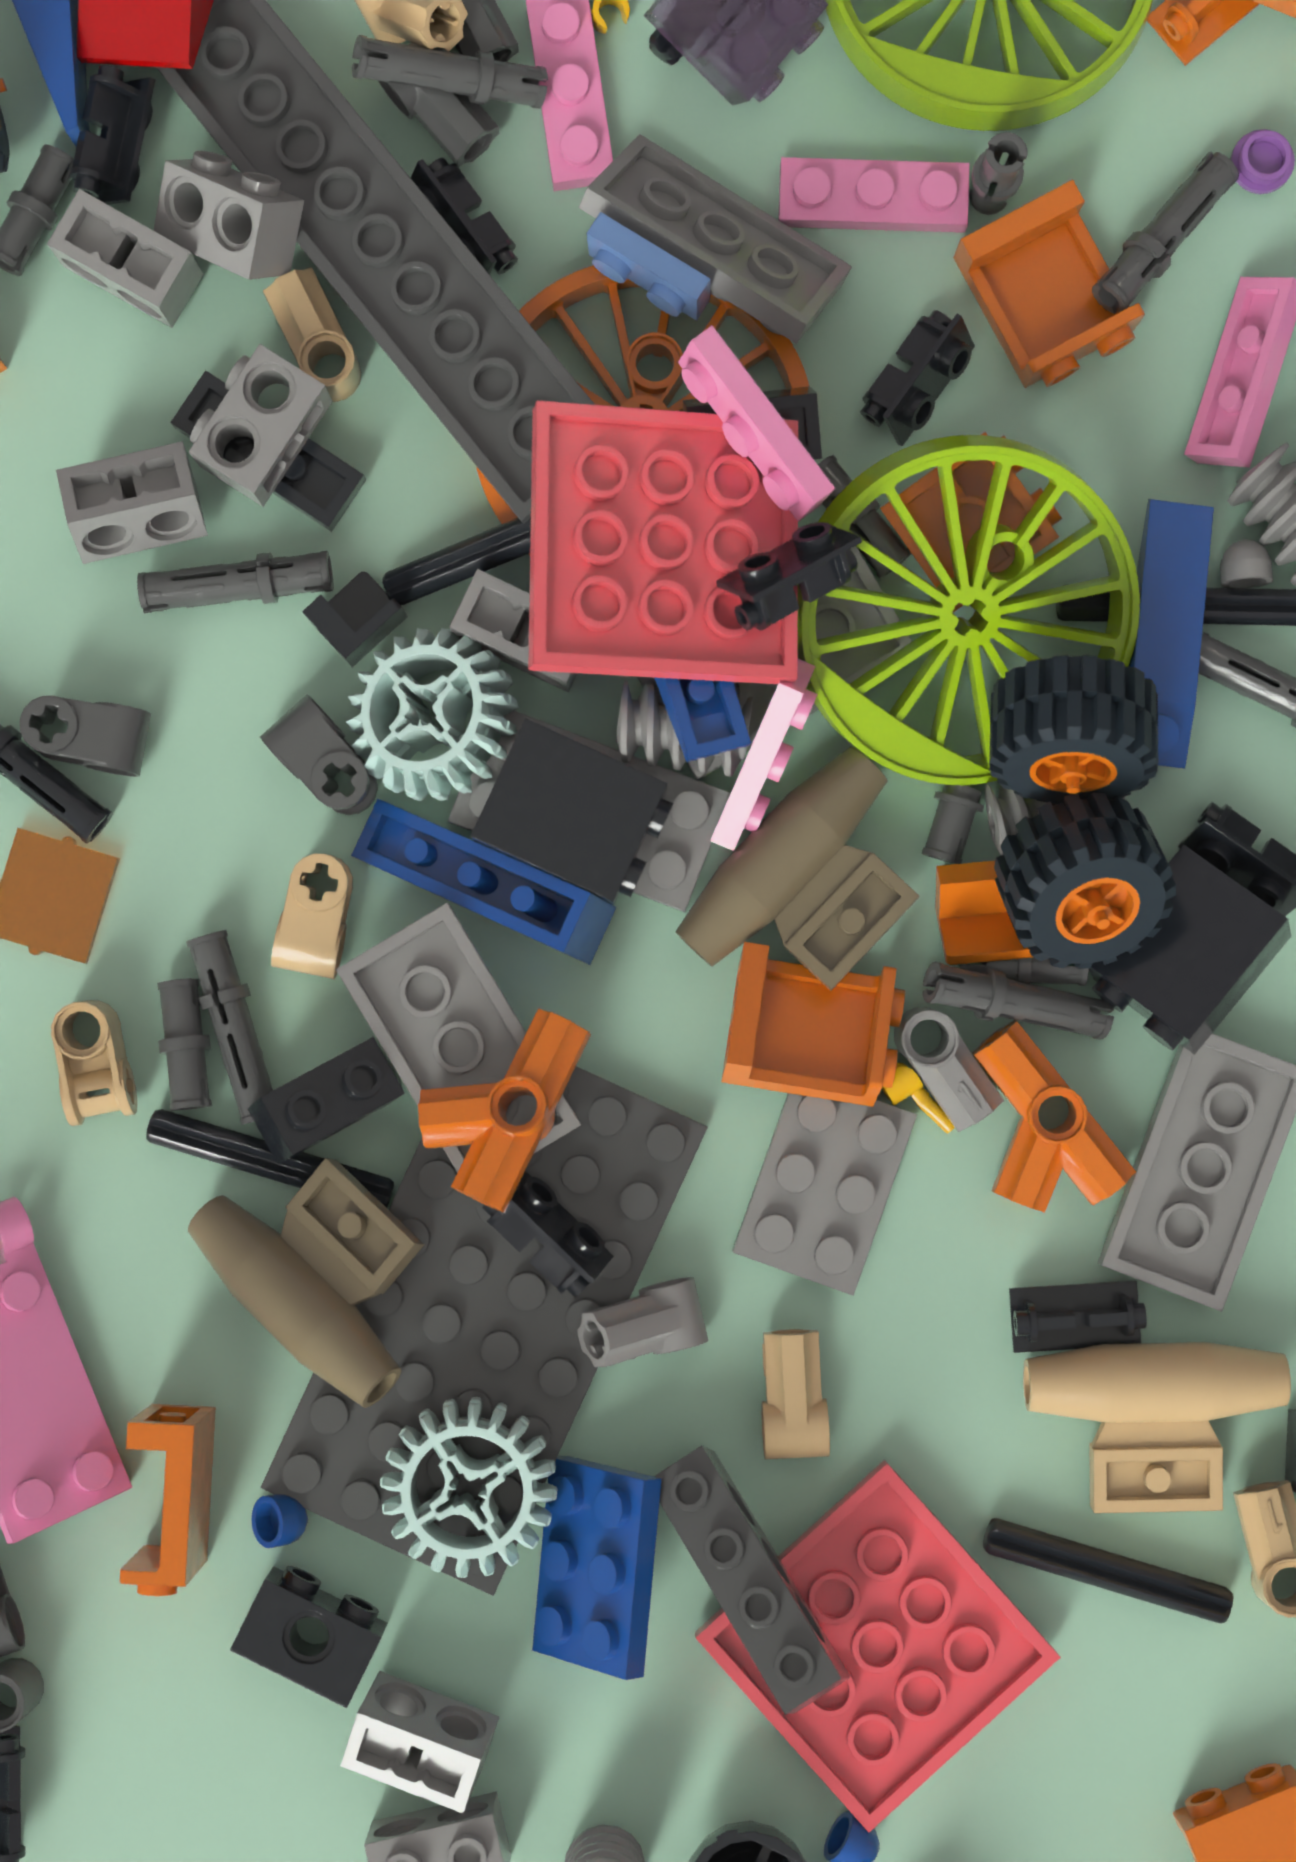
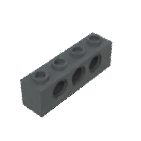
M700 1446L655 1475L654 1477L662 1479L660 1504L784 1714L798 1712L851 1678L715 1451Z

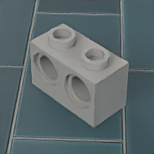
M195 151L193 159L165 160L153 231L189 250L193 255L248 280L282 276L291 271L304 205L303 199L280 190L281 181L272 176L256 172L241 173L232 169V160L217 153Z
M81 189L76 193L47 243L63 267L171 328L175 325L204 275L189 250Z
M259 344L251 358L244 355L233 366L225 383V388L229 391L216 411L212 409L206 410L195 424L190 436V442L193 443V446L189 453L201 468L264 507L333 401L323 383ZM283 384L290 388L289 396L281 406L267 409L258 405L259 396L267 386ZM237 437H248L254 440L253 451L247 459L237 463L224 460V449L231 440Z
M183 441L56 470L67 525L83 564L208 536L195 479Z
M477 569L449 626L451 632L457 635L459 639L465 635L469 639L481 644L482 651L490 650L501 661L569 693L578 673L528 670L530 593Z
M379 1671L357 1712L341 1767L464 1813L482 1771L500 1716Z
M497 1791L471 1797L464 1813L438 1805L372 1821L364 1844L368 1862H510L511 1850Z

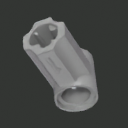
M915 1007L902 1015L899 1028H894L896 1047L910 1062L958 1132L977 1124L993 1113L1004 1102L997 1089L959 1036L955 1023L946 1014L928 1007ZM934 1020L941 1030L939 1046L928 1054H918L911 1045L912 1030L921 1021Z
M694 1277L680 1278L650 1285L639 1290L640 1296L583 1312L581 1325L577 1329L582 1352L588 1355L594 1367H607L651 1352L653 1354L670 1353L706 1343L708 1336Z

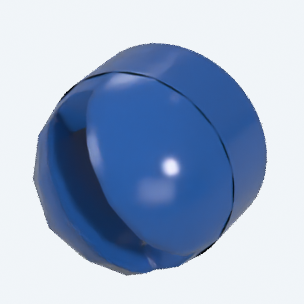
M282 1494L262 1496L256 1501L252 1510V1529L257 1541L265 1548L287 1546L299 1540L306 1530L308 1523L307 1511L296 1499Z
M850 1811L842 1813L836 1819L827 1835L824 1845L825 1859L830 1862L874 1861L880 1850V1842L876 1830L873 1829L871 1832H868Z

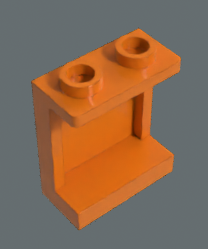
M1073 179L961 238L953 257L1024 388L1041 379L1046 387L1066 379L1080 368L1077 360L1096 350L1099 351L1101 357H1106L1122 349L1136 338L1132 331L1135 330L1145 315L1139 303L1131 307L1129 306L1120 313L1117 311L1114 314L1104 309L1094 298L1092 287L1109 271V268L1079 215L1085 200Z
M744 942L738 965L721 1082L873 1107L881 1088H892L896 1072L898 1051L887 1048L889 1027L899 1028L905 1001V990L894 988L897 968L883 966L879 976L849 972L830 991L802 964L768 959L769 945Z
M151 1404L127 1423L126 1449L166 1451L161 1545H144L120 1569V1583L137 1585V1593L147 1596L174 1595L177 1593V1588L186 1587L207 1562L216 1407Z
M1272 1763L1257 1767L1245 1775V1782L1221 1791L1219 1788L1201 1790L1186 1799L1185 1807L1173 1812L1176 1823L1186 1838L1195 1862H1296V1770L1291 1765L1281 1767L1280 1764Z

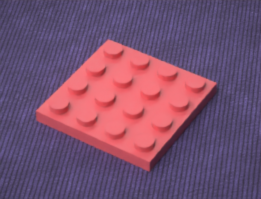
M536 401L533 407L529 671L779 684L780 681L795 682L797 680L798 610L770 625L765 630L761 631L754 627L747 631L739 624L735 615V607L741 604L740 597L717 587L716 581L737 570L738 564L744 558L760 552H769L791 540L793 533L798 529V521L790 510H782L769 497L763 484L764 476L750 457L741 456L731 447L723 433V422L717 414ZM783 419L798 438V420ZM798 585L793 588L798 602Z
M886 1460L882 1461L778 1556L851 1678L798 1712L785 1715L722 1608L695 1632V1638L868 1832H871L1061 1658L1050 1643Z

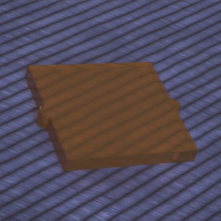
M17 828L0 883V938L28 946V950L32 955H41L44 951L87 964L120 858L77 846L76 840L69 836L64 837L61 841Z

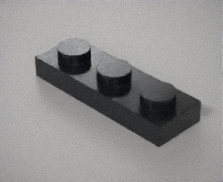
M205 370L170 422L173 427L190 438L192 430L202 414L208 409L216 411L229 391L225 388V382ZM248 437L234 438L224 449V460L231 463L244 461L253 451L254 440ZM308 438L273 494L332 532L365 483L366 478L364 474Z

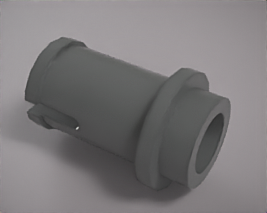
M944 784L942 792H935L934 798L939 800L926 846L925 848L923 847L921 854L952 864L962 863L963 859L961 858L975 813L983 812L984 805L979 804L981 791L965 785Z

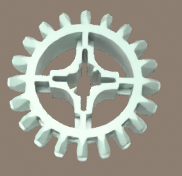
M417 628L413 644L403 636H394V654L392 656L387 655L383 651H373L375 662L379 667L373 674L369 671L357 672L359 680L367 685L364 694L350 695L348 698L351 701V705L360 709L361 713L346 721L351 731L361 735L352 747L357 755L364 759L368 758L364 765L368 773L377 779L383 778L382 782L387 789L395 793L405 790L408 797L418 801L424 800L428 793L439 801L448 800L452 786L463 794L467 792L472 793L471 775L473 773L483 779L493 778L491 768L486 762L491 755L500 759L507 758V750L498 743L501 735L510 736L518 732L516 725L505 719L504 716L520 708L517 704V699L505 693L514 683L508 673L498 670L501 663L497 655L490 650L482 651L481 644L469 639L465 635L459 639L450 629L441 628L436 637L427 629ZM455 670L448 677L441 675L431 684L420 685L417 682L422 676L434 671ZM422 699L433 705L432 709L434 713L437 715L435 719L441 724L444 730H441L437 726L433 725L434 721L432 717L429 715L431 711L422 702ZM400 702V710L398 716L395 719L396 709ZM473 706L471 719L466 729V715ZM443 743L450 749L446 753L430 760L409 761L418 751L424 754L428 749L437 744Z
M480 1397L471 1398L468 1406V1417H460L458 1405L454 1399L446 1400L443 1404L445 1419L443 1423L439 1422L436 1415L430 1409L423 1410L419 1414V1420L425 1431L424 1435L408 1425L404 1426L399 1433L402 1442L411 1452L400 1448H390L386 1455V1461L402 1470V1472L385 1473L380 1479V1486L382 1488L400 1492V1495L393 1496L384 1501L382 1504L383 1513L385 1515L405 1514V1518L398 1521L391 1531L393 1537L400 1539L414 1532L417 1538L413 1541L408 1555L413 1559H417L422 1555L427 1546L436 1551L430 1567L434 1572L442 1570L447 1556L457 1558L455 1571L456 1576L459 1578L467 1577L470 1559L475 1558L479 1560L480 1570L483 1575H492L495 1570L493 1555L495 1552H498L509 1566L517 1564L519 1554L513 1543L514 1540L524 1547L534 1549L538 1544L539 1537L527 1523L547 1527L552 1519V1514L546 1508L535 1504V1502L556 1500L558 1490L556 1486L537 1481L538 1479L550 1476L556 1469L554 1460L544 1459L534 1462L532 1459L533 1456L545 1448L546 1440L542 1435L535 1436L526 1443L519 1439L528 1428L529 1419L521 1416L516 1419L510 1429L503 1426L501 1423L505 1418L507 1405L501 1402L495 1406L491 1420L481 1418L483 1404ZM460 1436L480 1437L497 1444L506 1452L502 1455L496 1454L485 1460H476L468 1456L460 1444L456 1446L452 1438ZM433 1448L440 1458L439 1467L443 1472L445 1485L435 1492L430 1500L421 1505L416 1486L417 1470L421 1459ZM518 1469L523 1484V1500L513 1518L504 1525L498 1515L499 1508L493 1497V1489L504 1482L508 1474ZM457 1471L459 1474L463 1473L469 1481L479 1477L482 1480L488 1476L486 1484H482L478 1494L483 1498L481 1503L479 1500H475L469 1493L461 1496L456 1494L450 1498L452 1491L456 1490L460 1480L455 1476ZM451 1515H462L469 1518L475 1524L478 1531L483 1529L486 1535L476 1537L455 1535L445 1531L433 1521L436 1519L441 1521Z

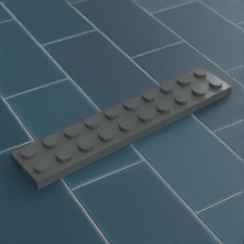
M214 0L193 69L156 68L227 157L232 160V163L239 172H256L272 176L281 181L280 190L304 200L297 244L513 513L524 524L531 518L533 407L536 401L595 404L266 0Z

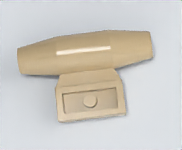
M1208 1342L1101 1344L1025 1359L1023 1389L1027 1411L1102 1422L1092 1443H1089L1090 1507L1094 1513L1223 1511V1447L1209 1420L1287 1406L1291 1394V1377L1288 1360L1283 1353Z

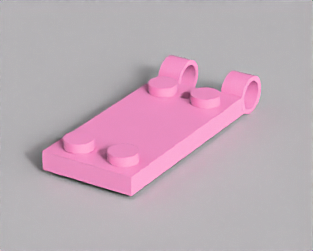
M11 1197L0 1202V1527L7 1544H14L133 1487L34 1246V1234L29 1217L21 1202L16 1197Z

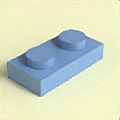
M600 212L586 233L589 256L593 257L592 264L594 267L615 282L624 283L626 279H629L647 290L646 296L650 302L665 313L678 317L683 312L697 321L710 301L711 279Z

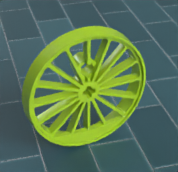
M823 0L830 24L843 50L858 71L878 91L902 108L922 118L950 127L977 131L1011 130L1036 125L1058 117L1088 100L1114 77L1131 55L1147 23L1153 0H1133L1126 24L1123 29L1116 31L1073 0H1039L1107 47V50L1084 71L1077 72L1031 0H1010L1061 80L1019 75L1006 0H992L1005 72L971 66L986 0H976L962 63L927 54L966 0H951L915 51L874 37L933 0H903L866 24L859 21L850 0Z
M987 435L947 436L911 445L875 463L840 492L818 521L829 523L832 526L855 534L849 530L851 523L872 501L881 494H885L941 584L937 588L861 538L862 543L856 545V547L931 596L930 601L844 585L839 586L824 596L929 615L816 640V609L818 599L811 603L804 601L798 585V659L816 666L806 689L818 694L814 702L816 707L844 739L866 756L894 772L917 780L946 785H975L997 781V778L993 777L990 772V715L979 646H981L1001 679L1005 678V673L1009 670L990 642V638L995 639L1028 662L1041 658L998 630L997 628L999 627L1100 645L1101 648L1097 658L1114 659L1124 662V666L1128 667L1134 651L1139 626L1140 593L1135 562L1119 523L1102 499L1076 472L1048 453L1015 440ZM961 461H996L980 529L971 537L965 554L952 465ZM1014 465L1031 469L1045 475L1049 479V484L1016 531L1009 526L997 524L1010 469ZM936 466L954 578H950L895 490V486L900 481ZM1066 491L1080 506L1090 522L1034 559L1033 549L1029 540L1061 494ZM1098 537L1105 556L1108 576L1007 598ZM1012 542L1015 548V557L1012 564L1002 572H989L987 564L991 549L998 543ZM1110 591L1109 615L1105 633L1004 615ZM959 602L965 606H971L975 610L969 620L963 617L957 618L952 613L954 607ZM926 632L850 684L820 660L821 655L825 653ZM933 648L889 712L864 695V693ZM965 655L967 656L981 747L980 754L963 756L944 746ZM949 656L930 737L903 722V720Z

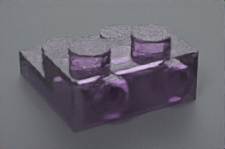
M656 0L643 16L733 106L748 102L752 97L757 102H761L778 87L785 76L778 67L792 49L797 54H801L814 43L824 29V25L817 18L829 4L825 0Z

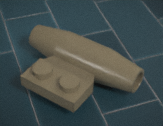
M852 746L789 792L760 823L758 829L751 832L718 867L675 933L706 963L713 967L772 921H775L784 948L832 991L920 897L873 852L845 845L888 782L885 775L864 754Z
M325 1158L285 1207L287 1213L281 1234L224 1195L217 1196L207 1202L190 1221L188 1233L228 1291L300 1364L364 1408L370 1407L382 1399L399 1379L401 1369L355 1305L384 1294L425 1244L335 1159Z

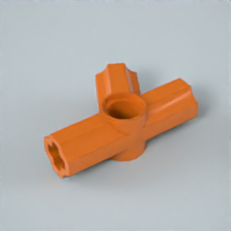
M538 1008L503 1080L498 1083L420 1090L418 1113L423 1146L430 1149L471 1145L451 1185L453 1189L488 1207L505 1213L539 1141L545 1138L553 1128L555 1108L591 1037L589 1031L562 1016ZM525 1095L536 1098L537 1110L529 1122L518 1126L508 1124L506 1112L514 1099Z
M1013 1020L1006 1026L998 1029L972 1052L977 1062L1021 1116L992 1187V1192L1023 1206L1045 1213L1062 1169L1093 1206L1112 1196L1126 1185L1130 1177L1136 1173L1132 1165L1087 1110L1083 1099L1067 1085L1017 1020ZM1051 1096H1063L1068 1104L1069 1113L1067 1119L1057 1128H1043L1038 1117L1040 1105Z

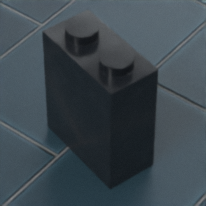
M525 718L470 837L477 843L586 890L614 905L619 893L629 897L632 896L647 863L636 857L646 834L658 839L674 803L663 799L668 783Z
M1183 845L1168 863L1174 874L1172 877L1176 883V896L1170 898L1174 906L1170 916L1159 920L1162 928L1154 937H1145L1141 941L1142 947L1132 954L1126 951L1116 956L1118 961L1104 965L1103 961L1095 962L1089 968V971L1096 981L1092 990L1101 999L1107 1001L1119 1012H1123L1127 1006H1130L1147 1019L1142 1027L1159 1043L1172 1051L1178 1044H1181L1195 1055L1290 939L1291 930L1287 917Z

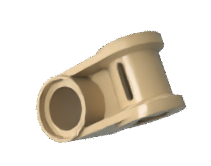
M311 854L302 858L294 866L290 876L284 910L281 913L274 938L271 956L272 967L330 979L336 978L338 973L336 969L340 966L345 943L346 918L353 889V876L349 867L341 859L327 854ZM322 864H326L329 866L328 876L338 879V887L336 891L325 892L322 896V901L315 899L316 889L306 885V879L309 873H319L322 869Z
M99 1000L78 1001L64 1006L55 1015L51 1024V1037L59 1070L60 1097L68 1123L71 1126L82 1125L85 1117L121 1111L125 1116L136 1114L138 1106L136 1086L130 1064L127 1060L121 1022L117 1012L109 1004ZM83 1011L92 1014L100 1025V1036L92 1047L80 1044L73 1034L74 1020ZM109 1088L110 1093L88 1096L87 1094L88 1091Z

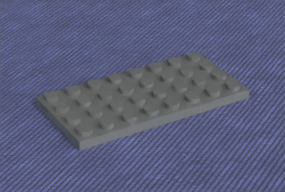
M575 1067L563 1094L582 1125L534 1153L525 1171L531 1177L539 1178L549 1185L557 1197V1202L578 1222H583L592 1227L602 1238L604 1247L614 1256L598 1277L576 1298L567 1290L561 1294L529 1262L543 1245L534 1237L521 1252L513 1247L487 1222L491 1216L482 1209L484 1204L451 1187L457 1171L442 1147L427 1149L423 1146V1139L421 1138L389 1211L425 1245L384 1294L355 1305L400 1367V1377L382 1399L374 1405L364 1408L313 1373L260 1488L274 1495L290 1496L296 1499L303 1508L410 1557L408 1551L417 1535L411 1532L404 1538L395 1539L391 1533L393 1527L398 1521L405 1518V1514L385 1515L383 1513L382 1504L384 1501L393 1496L400 1495V1492L382 1488L380 1486V1479L385 1473L402 1472V1470L386 1461V1455L390 1448H400L411 1452L402 1442L399 1433L404 1426L408 1425L424 1435L425 1431L419 1420V1414L423 1410L430 1409L436 1415L439 1422L443 1423L445 1422L443 1404L446 1400L454 1399L458 1405L460 1417H468V1406L471 1398L480 1397L483 1404L480 1417L491 1420L495 1406L501 1402L507 1405V1412L501 1423L503 1426L510 1429L516 1419L521 1416L529 1419L528 1428L519 1438L523 1443L539 1435H542L546 1440L545 1448L532 1457L533 1461L549 1459L555 1462L598 1367L593 1366L588 1355L582 1352L577 1329L581 1325L582 1313L630 1299L708 1127L582 1068ZM460 1436L452 1438L456 1446L460 1444L466 1454L476 1460H485L496 1454L502 1455L506 1452L497 1444L480 1437ZM433 1448L421 1459L417 1470L416 1486L421 1505L430 1500L433 1494L445 1485V1478L439 1467L440 1458ZM518 1469L508 1474L505 1481L493 1489V1497L499 1508L498 1515L504 1525L513 1518L523 1500V1484ZM457 1471L455 1476L460 1480L456 1490L452 1491L450 1498L456 1494L461 1496L469 1493L475 1500H479L481 1503L483 1498L478 1494L482 1484H486L488 1476L482 1480L479 1477L469 1481L463 1473L459 1474ZM548 1477L538 1479L537 1481L545 1483ZM451 1515L441 1521L437 1519L433 1521L445 1531L465 1537L486 1535L483 1529L478 1531L475 1524L469 1518L462 1515ZM516 1540L513 1541L515 1546L518 1544ZM427 1546L422 1555L415 1560L431 1567V1561L436 1551ZM498 1552L493 1553L495 1559L494 1573L484 1576L480 1570L478 1558L470 1559L467 1577L459 1578L456 1576L455 1571L457 1558L447 1556L441 1572L494 1596L508 1564L504 1562Z

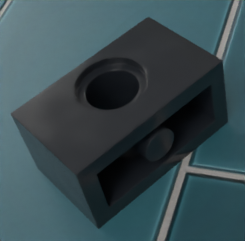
M372 1037L265 1094L247 1110L274 1159L280 1165L384 1108L405 1093L376 1040Z
M273 1566L264 1579L230 1651L347 1708L388 1623L377 1618L379 1610L375 1606L359 1597L346 1594L341 1600L319 1589L321 1581L305 1570L294 1566H287L285 1571H282ZM304 1617L320 1619L328 1629L329 1639L321 1644L306 1642L297 1631V1621Z

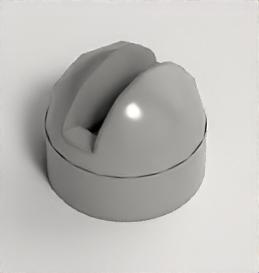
M1244 539L1233 543L1225 551L1220 562L1221 586L1223 588H1255L1273 582L1272 561L1267 550L1260 543Z

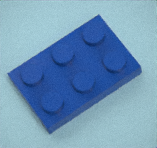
M558 1456L555 1460V1472L548 1476L547 1483L556 1486L558 1490L556 1500L546 1502L545 1508L552 1514V1519L549 1526L543 1527L532 1651L623 1680L644 1677L662 1479L571 1456Z

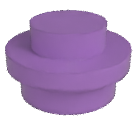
M1266 129L1255 130L1244 135L1234 147L1230 158L1239 172V179L1236 182L1243 189L1255 194H1268L1280 189L1290 178L1295 164L1294 152L1287 139L1278 132Z

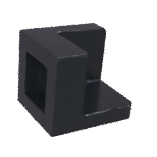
M364 571L352 579L330 601L327 602L322 595H319L302 611L310 623L352 668L408 617L403 607L394 598L389 600L386 592Z

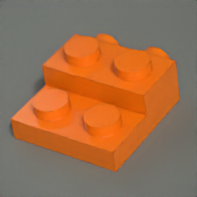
M961 461L952 465L965 554L971 537L980 529L996 461ZM1014 465L1010 469L997 523L1009 526L1015 531L1043 492L1040 487L1031 495L1028 493L1016 476V473L1025 467ZM936 467L901 492L899 497L950 578H954L938 469ZM886 503L880 508L937 588L941 584L891 503ZM1054 506L1029 540L1034 555L1059 538L1052 526L1059 522L1062 517ZM1001 542L991 549L987 564L989 572H1002L1012 564L1015 557V548L1012 542ZM959 602L954 607L953 612L961 608L963 604Z

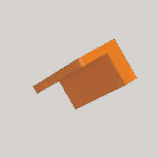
M995 860L936 866L935 910L945 962L949 965L1033 957L1029 949L1023 948L997 888L995 881L997 874L994 869Z

